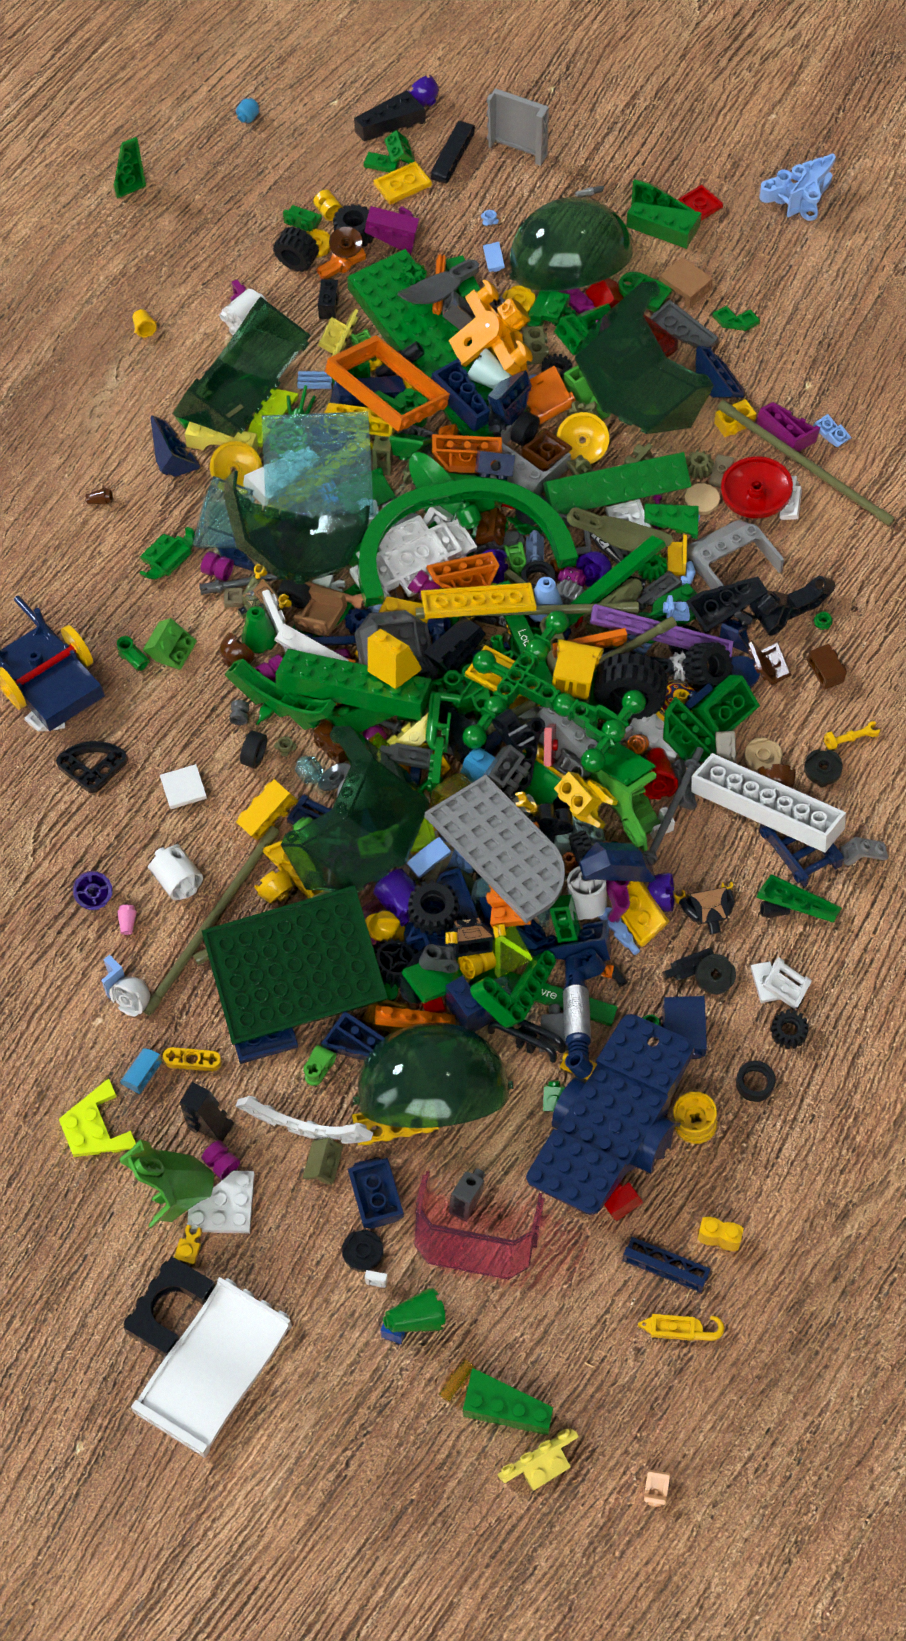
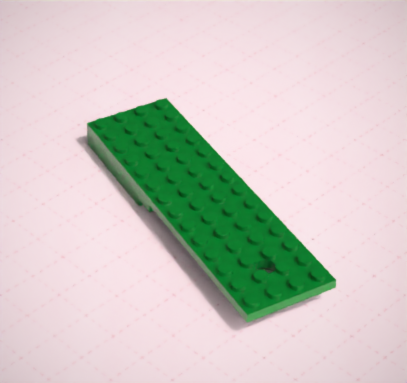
M406 249L347 276L349 292L389 346L396 351H400L415 341L419 342L425 351V355L412 364L429 378H431L433 372L458 359L448 340L460 330L443 317V311L440 315L433 314V303L415 304L398 296L399 291L412 286L401 280L400 269L404 267L405 263L410 264L411 261L416 263ZM412 270L411 273L415 277V272ZM472 340L468 342L467 347L471 345ZM476 359L472 361L468 366H462V368L465 369L468 373ZM470 380L475 384L478 394H481L485 403L489 406L488 394L493 389ZM448 405L442 410L452 424H456L460 436L494 437L493 431L489 432L488 424L474 432Z

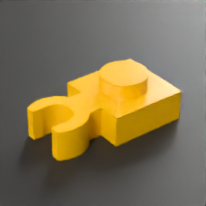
M187 1225L185 1228L187 1237L186 1239H179L174 1258L196 1264L201 1247L200 1243H196V1239L202 1235V1228H198L196 1234L192 1235L190 1232L192 1226Z

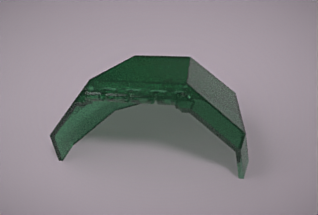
M234 470L225 479L223 497L236 547L255 566L276 576L280 580L288 579L297 584H304L308 581L337 574L348 566L369 523L370 506L366 505L355 514L314 516L310 518L298 514L296 517L295 513L281 510L279 515V509L264 506L262 510L261 504L253 503L249 498L243 497L236 488L238 471Z

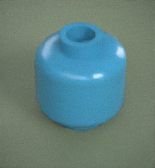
M245 98L237 106L236 114L239 121L251 123L259 114V105L254 99Z

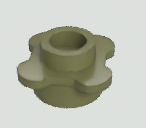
M288 736L281 737L274 744L275 749L279 750L284 757L288 756L292 750L297 749V745Z

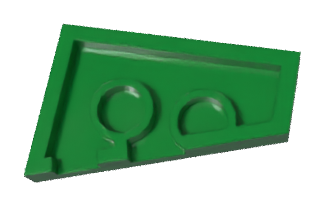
M645 503L644 522L663 529L670 528L676 530V533L679 534L686 533L692 535L691 538L698 539L699 506Z

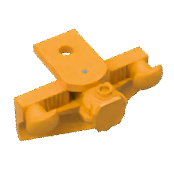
M482 280L485 286L478 292L475 290L471 291L465 297L476 318L448 341L457 358L461 361V365L464 367L480 356L485 348L488 349L492 346L506 372L512 376L525 370L528 373L526 362H532L533 356L529 347L523 343L522 333L519 330L530 322V317L525 308L514 298L507 299L497 308L496 312L490 303L494 299L498 301V290L490 281ZM472 340L471 345L467 347L468 342Z

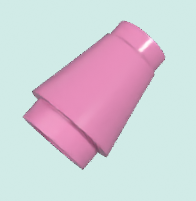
M121 905L117 911L121 934L131 935L137 911L133 905Z

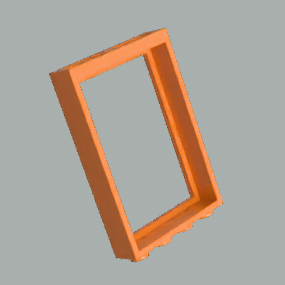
M377 335L327 360L325 373L398 432L409 428L428 416H432L440 410H444L448 405L450 394ZM376 357L430 401L401 415L347 370Z

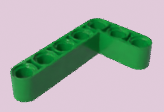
M544 951L533 957V960L529 961L510 995L490 977H486L473 984L470 989L471 995L503 1027L510 1028L522 1022L527 1016L556 964L555 956L550 951Z

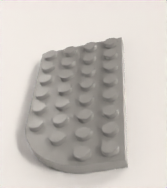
M484 775L425 812L424 817L525 923H528L549 909L556 902L561 893L565 877L564 862L559 850L487 775Z

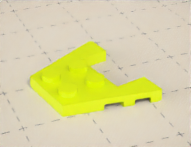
M110 1079L104 1081L59 1118L74 1157L98 1155L103 1152L117 1153L122 1150H131L136 1144L131 1131L110 1139L97 1105L116 1098Z

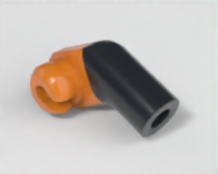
M606 965L601 973L606 978L615 979L619 987L626 985L628 982L617 966Z

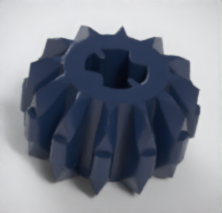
M357 608L355 610L349 609L345 617V626L349 629L350 634L355 633L369 613H372L370 608L366 610L365 608L363 610Z

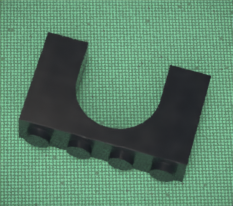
M171 1256L168 1261L166 1260L162 1264L158 1277L156 1279L153 1278L149 1283L145 1296H141L137 1301V1308L133 1314H129L123 1324L126 1334L166 1357L179 1340V1337L155 1321L154 1308L156 1303L168 1293L180 1292L204 1305L215 1288L214 1281Z

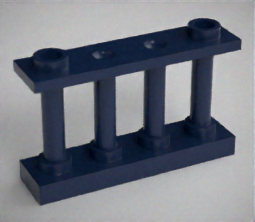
M763 824L760 825L759 831L761 836L768 840L793 873L795 881L800 883L803 888L808 884V875L824 866L832 865L835 870L842 867L844 856L833 843L826 852L821 851L825 855L823 859L802 869L797 861L818 849L807 846L791 854L786 846L796 841V839L788 836L780 840L775 833L776 830Z

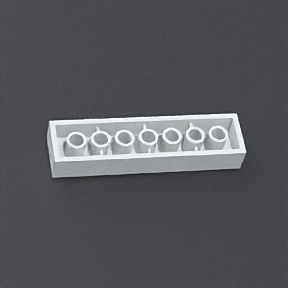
M713 753L692 775V793L820 851L826 852L845 829L846 812Z

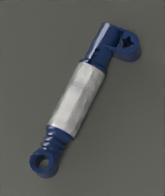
M586 949L565 959L566 986L563 990L565 1044L568 1047V1056L565 1059V1064L580 1079L588 1077L593 1070V1065L589 1061L588 1046L591 1043L589 991L585 985V980L598 976L606 967L605 961L594 949Z

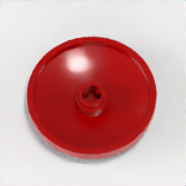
M760 456L748 457L735 462L726 470L721 481V494L727 507L736 514L747 518H766L777 514L789 503L793 491V481L789 471L778 461Z

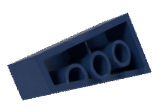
M459 358L432 373L431 379L450 394L448 406L474 432L488 424L490 409L481 394H478L475 384L468 378V373L462 368Z
M400 376L357 378L374 393L379 390L393 399L406 389ZM335 381L329 403L367 407Z

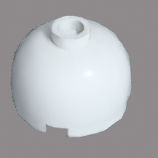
M132 976L123 977L110 988L109 992L112 1002L116 1001L120 1005L118 1009L133 1017L141 1014L146 1009L150 1000V992L146 983Z

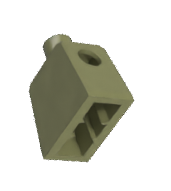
M375 435L372 449L373 470L381 467L383 475L391 476L394 455L389 440L390 437ZM385 455L386 461H381L380 457Z

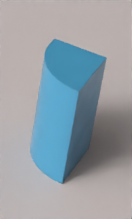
M143 1048L121 1079L120 1084L140 1095L162 1064L160 1054Z

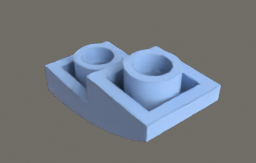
M499 242L483 245L488 271L498 272L504 269L505 266Z
M828 414L813 425L814 427L815 425L821 427L819 433L836 447L851 439V436L841 424L837 426Z
M438 837L407 862V865L420 878L431 871L435 864L449 856L451 851Z

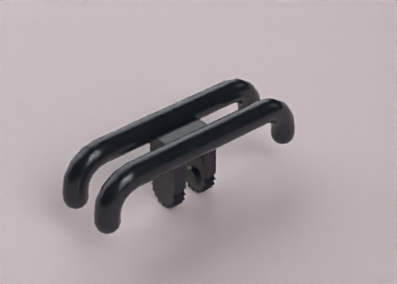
M525 1019L517 1024L521 1026L519 1029L514 1027L505 1028L497 1020L492 1021L487 1028V1032L491 1035L495 1033V1029H499L516 1037V1047L519 1049L523 1048L526 1042V1052L530 1054L534 1052L536 1047L543 1049L548 1053L551 1063L557 1061V1053L550 1044L538 1039L537 1034L555 1042L559 1053H564L566 1050L565 1043L559 1035Z

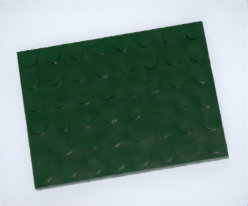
M355 885L201 930L233 1046L342 1014L344 1011L349 1012L388 1000Z

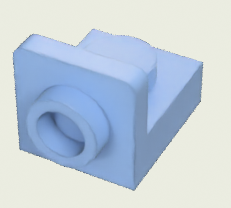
M668 595L667 601L663 603V612L666 613V617L672 616L675 621H689L690 612L686 602H673L672 595Z

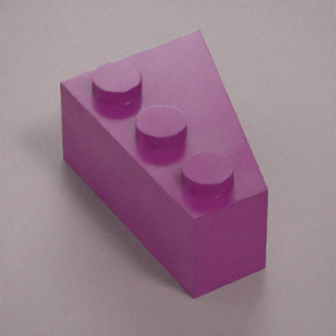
M370 206L365 233L401 251L406 249L411 255L419 218Z
M774 402L760 408L756 423L797 452L816 442L821 427L817 425L813 427L806 423V419L802 417L798 419L791 415V411Z

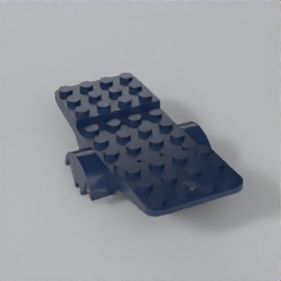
M633 1014L624 1016L596 1060L597 1066L589 1079L576 1077L568 1083L561 1093L552 1117V1127L556 1129L552 1131L526 1175L528 1184L585 1214L594 1215L602 1209L626 1173L637 1167L652 1174L655 1159H665L666 1149H671L673 1129L681 1125V1123L666 1116L669 1111L671 1098L694 1054L693 1042L684 1036ZM656 1037L659 1039V1043L656 1046H649L648 1040Z

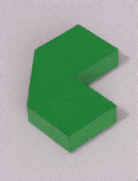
M726 305L713 312L712 315L722 328L747 331L760 324V319L751 309L736 316Z

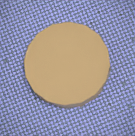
M697 483L686 490L684 503L689 506H699L698 515H708L718 508L720 495L713 486Z
M756 738L750 741L746 747L744 759L748 767L757 772L758 768L762 766L767 769L772 768V764H780L782 749L778 743L772 742L768 738Z

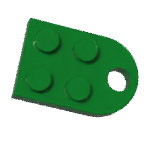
M640 272L624 274L620 278L618 286L620 294L625 299L653 312L659 310L673 292V289L664 283Z

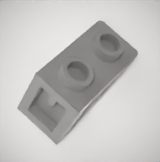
M854 837L841 847L845 865L851 866L862 857L879 860L888 859L885 843L881 841Z

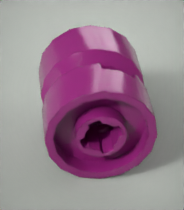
M208 551L202 560L201 572L209 576L215 575L216 579L225 582L231 576L234 561L225 556L220 558L219 554Z
M421 569L407 588L415 594L419 593V598L421 599L422 590H435L441 586L435 583L433 579L429 580V575Z
M277 654L270 658L268 663L263 662L255 667V669L276 683V671L283 658Z
M218 1140L204 1151L201 1159L209 1168L213 1167V1172L220 1180H223L232 1171L237 1170L240 1160L232 1152L228 1153L229 1148L221 1140Z

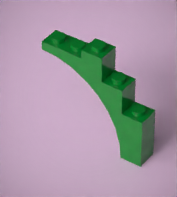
M244 659L234 661L224 674L255 705L265 703L279 717L290 716L304 730L314 729L318 726L321 719H328L333 714V709L336 706L332 699L318 700L276 690V683L266 678Z

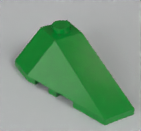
M137 137L121 143L114 180V190L117 199L146 187Z
M638 179L633 180L631 205L634 202L695 211L655 184Z

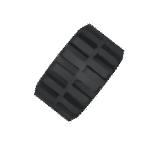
M360 204L346 205L344 208L338 209V212L334 214L335 217H333L334 231L341 227L354 228L361 234L362 246L366 247L374 239L373 236L365 233L369 210H367L366 206L361 207Z
M295 227L284 229L273 246V252H275L274 254L284 266L297 272L307 271L319 253V246L316 244V240L306 231Z
M718 642L697 643L691 646L689 652L685 654L686 659H683V663H685L683 671L686 673L684 676L688 678V683L693 684L692 687L700 690L709 683L714 689L729 675H732L731 669H733V665H731V662L733 660L729 656V650H726V647Z
M430 880L428 884L424 881L421 883V887L417 885L415 892H411L408 901V914L411 923L414 922L416 929L420 927V932L422 933L428 931V935H433V932L439 935L441 930L448 931L449 926L452 927V923L457 920L458 897L455 896L453 889L450 890V885L447 883L442 885V881L439 880L438 883ZM429 901H437L445 909L438 914H429L422 909V906Z

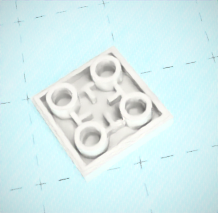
M196 764L160 775L170 809L207 799Z

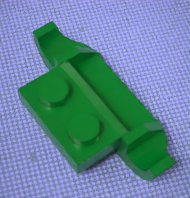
M552 277L550 284L539 291V295L528 314L530 322L527 324V327L542 326L544 321L559 322L570 301V294L559 292V278Z
M186 527L184 538L180 536L174 538L166 534L160 536L140 556L142 562L150 565L151 570L147 573L140 571L139 574L149 579H158L164 575L169 576L192 554L191 549L195 543L194 530Z

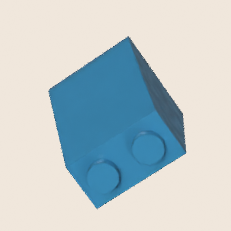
M482 748L473 749L464 759L456 786L462 790L481 778L495 757Z

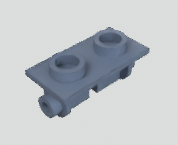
M533 530L530 536H526V565L533 561H544V536H540L537 530Z

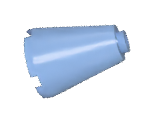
M550 577L540 578L533 591L536 605H564L555 581ZM548 614L529 615V617L535 622H541Z

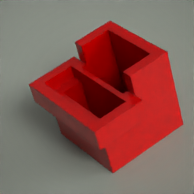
M629 1182L624 1186L619 1183L604 1206L617 1222L644 1202Z

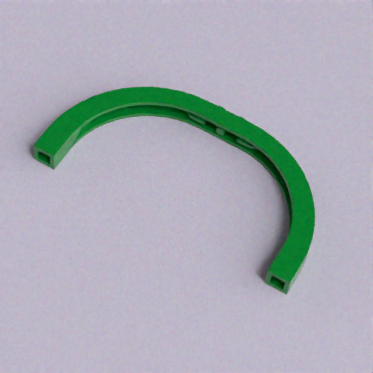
M470 478L457 481L450 480L447 483H434L430 486L407 492L395 498L378 512L368 526L361 543L358 561V581L365 607L383 604L384 593L378 576L376 556L379 546L388 531L401 519L416 511L468 500L500 502L514 507L530 517L546 535L558 569L575 566L578 555L570 532L562 518L545 500L532 491L517 484L498 479Z

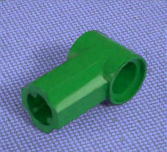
M122 636L117 640L118 655L125 659L137 672L143 671L150 661L133 644L132 638Z

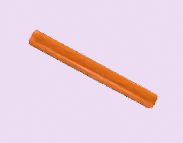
M438 255L435 275L446 271L447 258L445 255ZM443 300L433 303V314H441Z

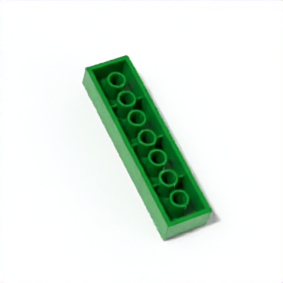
M681 452L544 482L543 485L550 506L558 514L566 515L573 508L589 510L687 489L691 487L685 453Z
M287 649L276 671V690L323 700L332 699L336 703L421 721L431 695L432 679L414 675L400 687L394 689L369 673L368 665L293 649Z

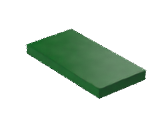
M419 963L402 971L403 976L423 1004L446 995V985L463 975L460 968L456 972L446 973L425 970ZM482 972V974L471 980L478 982L488 977L489 972Z

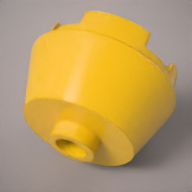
M279 866L277 873L271 871L263 877L260 886H254L258 892L257 895L270 904L278 900L280 902L289 896L288 892L293 888L289 872L285 871L282 866Z

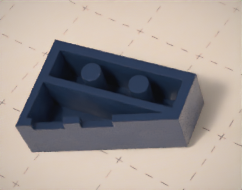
M344 1011L321 1043L324 1048L335 1053L382 1066L387 1064L396 1052L393 1043L346 1011Z

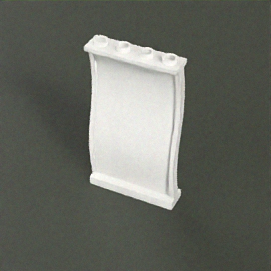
M221 1277L218 1278L215 1288L195 1319L162 1361L138 1400H135L131 1406L136 1415L204 1458L210 1452V1447L238 1403L260 1375L288 1329L290 1330L292 1327L289 1320L290 1317L280 1310L276 1312L271 1309L272 1306L265 1300L258 1301L254 1298V1294L247 1289L242 1291L236 1287L237 1284L228 1278L224 1280Z

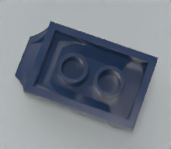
M375 1157L354 1163L353 1167L348 1168L363 1228L381 1227L395 1223L404 1217L388 1158L380 1159Z

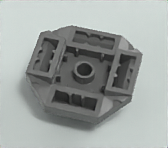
M406 610L369 613L355 632L359 663L363 665H368V637L380 628L407 644L416 659L417 657L422 658V656L427 657L424 651L431 646L428 624L420 619H416L414 615Z

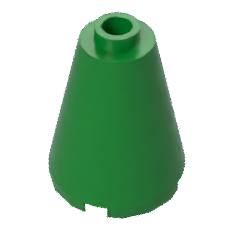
M254 606L247 611L241 640L253 653L261 654L268 649H273L277 644L274 641L277 632L264 609Z
M434 1288L426 1289L387 1310L383 1317L385 1328L389 1329L390 1332L443 1330L441 1325L445 1324L446 1317L442 1300L438 1301L435 1296L438 1295V1292Z

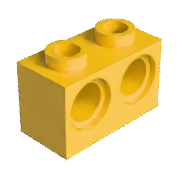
M746 399L732 405L740 413L755 422L756 412ZM722 411L715 412L714 423L724 437L735 435L739 431L746 429L744 425L727 416Z
M568 772L554 788L558 793L559 799L570 806V811L576 816L587 817L601 801V798L578 773Z

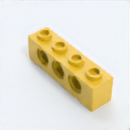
M329 403L324 411L325 429L390 437L395 432L393 427L367 407Z
M432 1098L352 1114L353 1124H364L369 1131L373 1132L370 1141L357 1143L358 1145L367 1146L377 1141H391L397 1137H411L417 1133H430L439 1129ZM413 1118H420L416 1122L411 1121ZM393 1122H400L396 1126L391 1125ZM373 1126H380L376 1130L371 1129Z

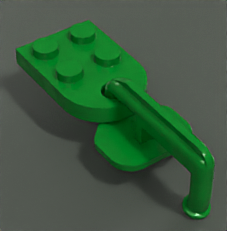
M686 583L659 597L654 602L651 613L640 612L636 615L662 622L667 619L666 613L663 612V603L667 601L668 595H672L673 602H686L698 593ZM690 609L689 621H676L678 627H681L695 619ZM650 640V641H648V642H646V643L652 644V643H655V642H657V641Z
M433 692L430 695L426 741L430 749L435 751V754L430 756L427 791H431L430 798L438 799L442 755L447 753L451 713L448 712L447 724L438 723L440 701L455 702L461 705L464 698L463 694ZM437 730L441 731V736L446 737L445 744L444 737H437Z

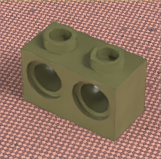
M543 326L523 327V343L529 347L533 356L532 362L527 361V365L542 364L544 358L549 355V347L545 346V343H547V333H544Z

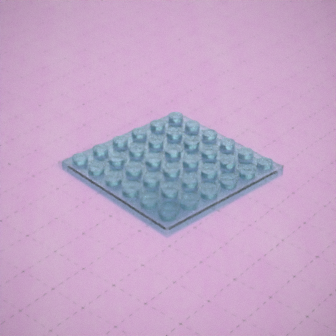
M368 412L262 416L266 519L374 515Z

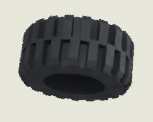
M625 652L622 655L618 653L613 657L610 656L605 659L597 669L594 686L595 700L599 705L618 715L623 708L622 699L624 694L630 690H638L644 694L646 705L644 710L640 713L632 714L629 719L648 718L656 714L665 704L668 676L662 665L655 659L651 660L649 656H641L639 653L630 654V652Z

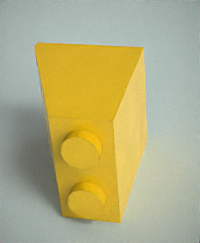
M381 628L368 637V672L397 689L421 671V666L412 650L404 642Z

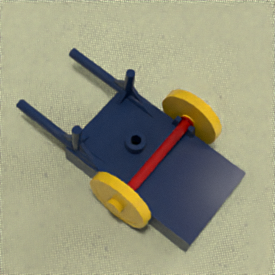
M16 596L14 601L37 627L0 650V687L3 694L18 710L27 705L43 725L51 731L102 699L105 695L101 684L86 669L93 664V658L76 630L70 625H66L61 629L62 636L66 642L64 644L45 623L40 609L35 608L33 612L20 596Z

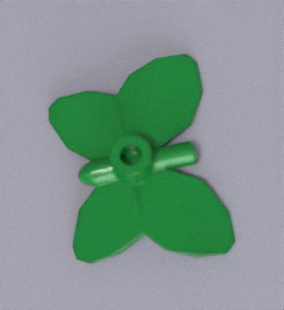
M516 515L515 518L506 516V519L513 523L514 527L522 535L530 534L533 530H537L540 534L543 533L539 527L522 523L517 519Z

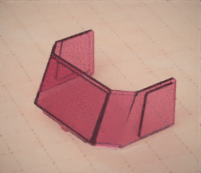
M426 1171V1175H422L416 1200L414 1246L428 1264L508 1280L530 1268L533 1249L537 1248L544 1215L545 1198L542 1197L543 1193H539L532 1230L515 1240L432 1224L425 1215L430 1193V1171Z

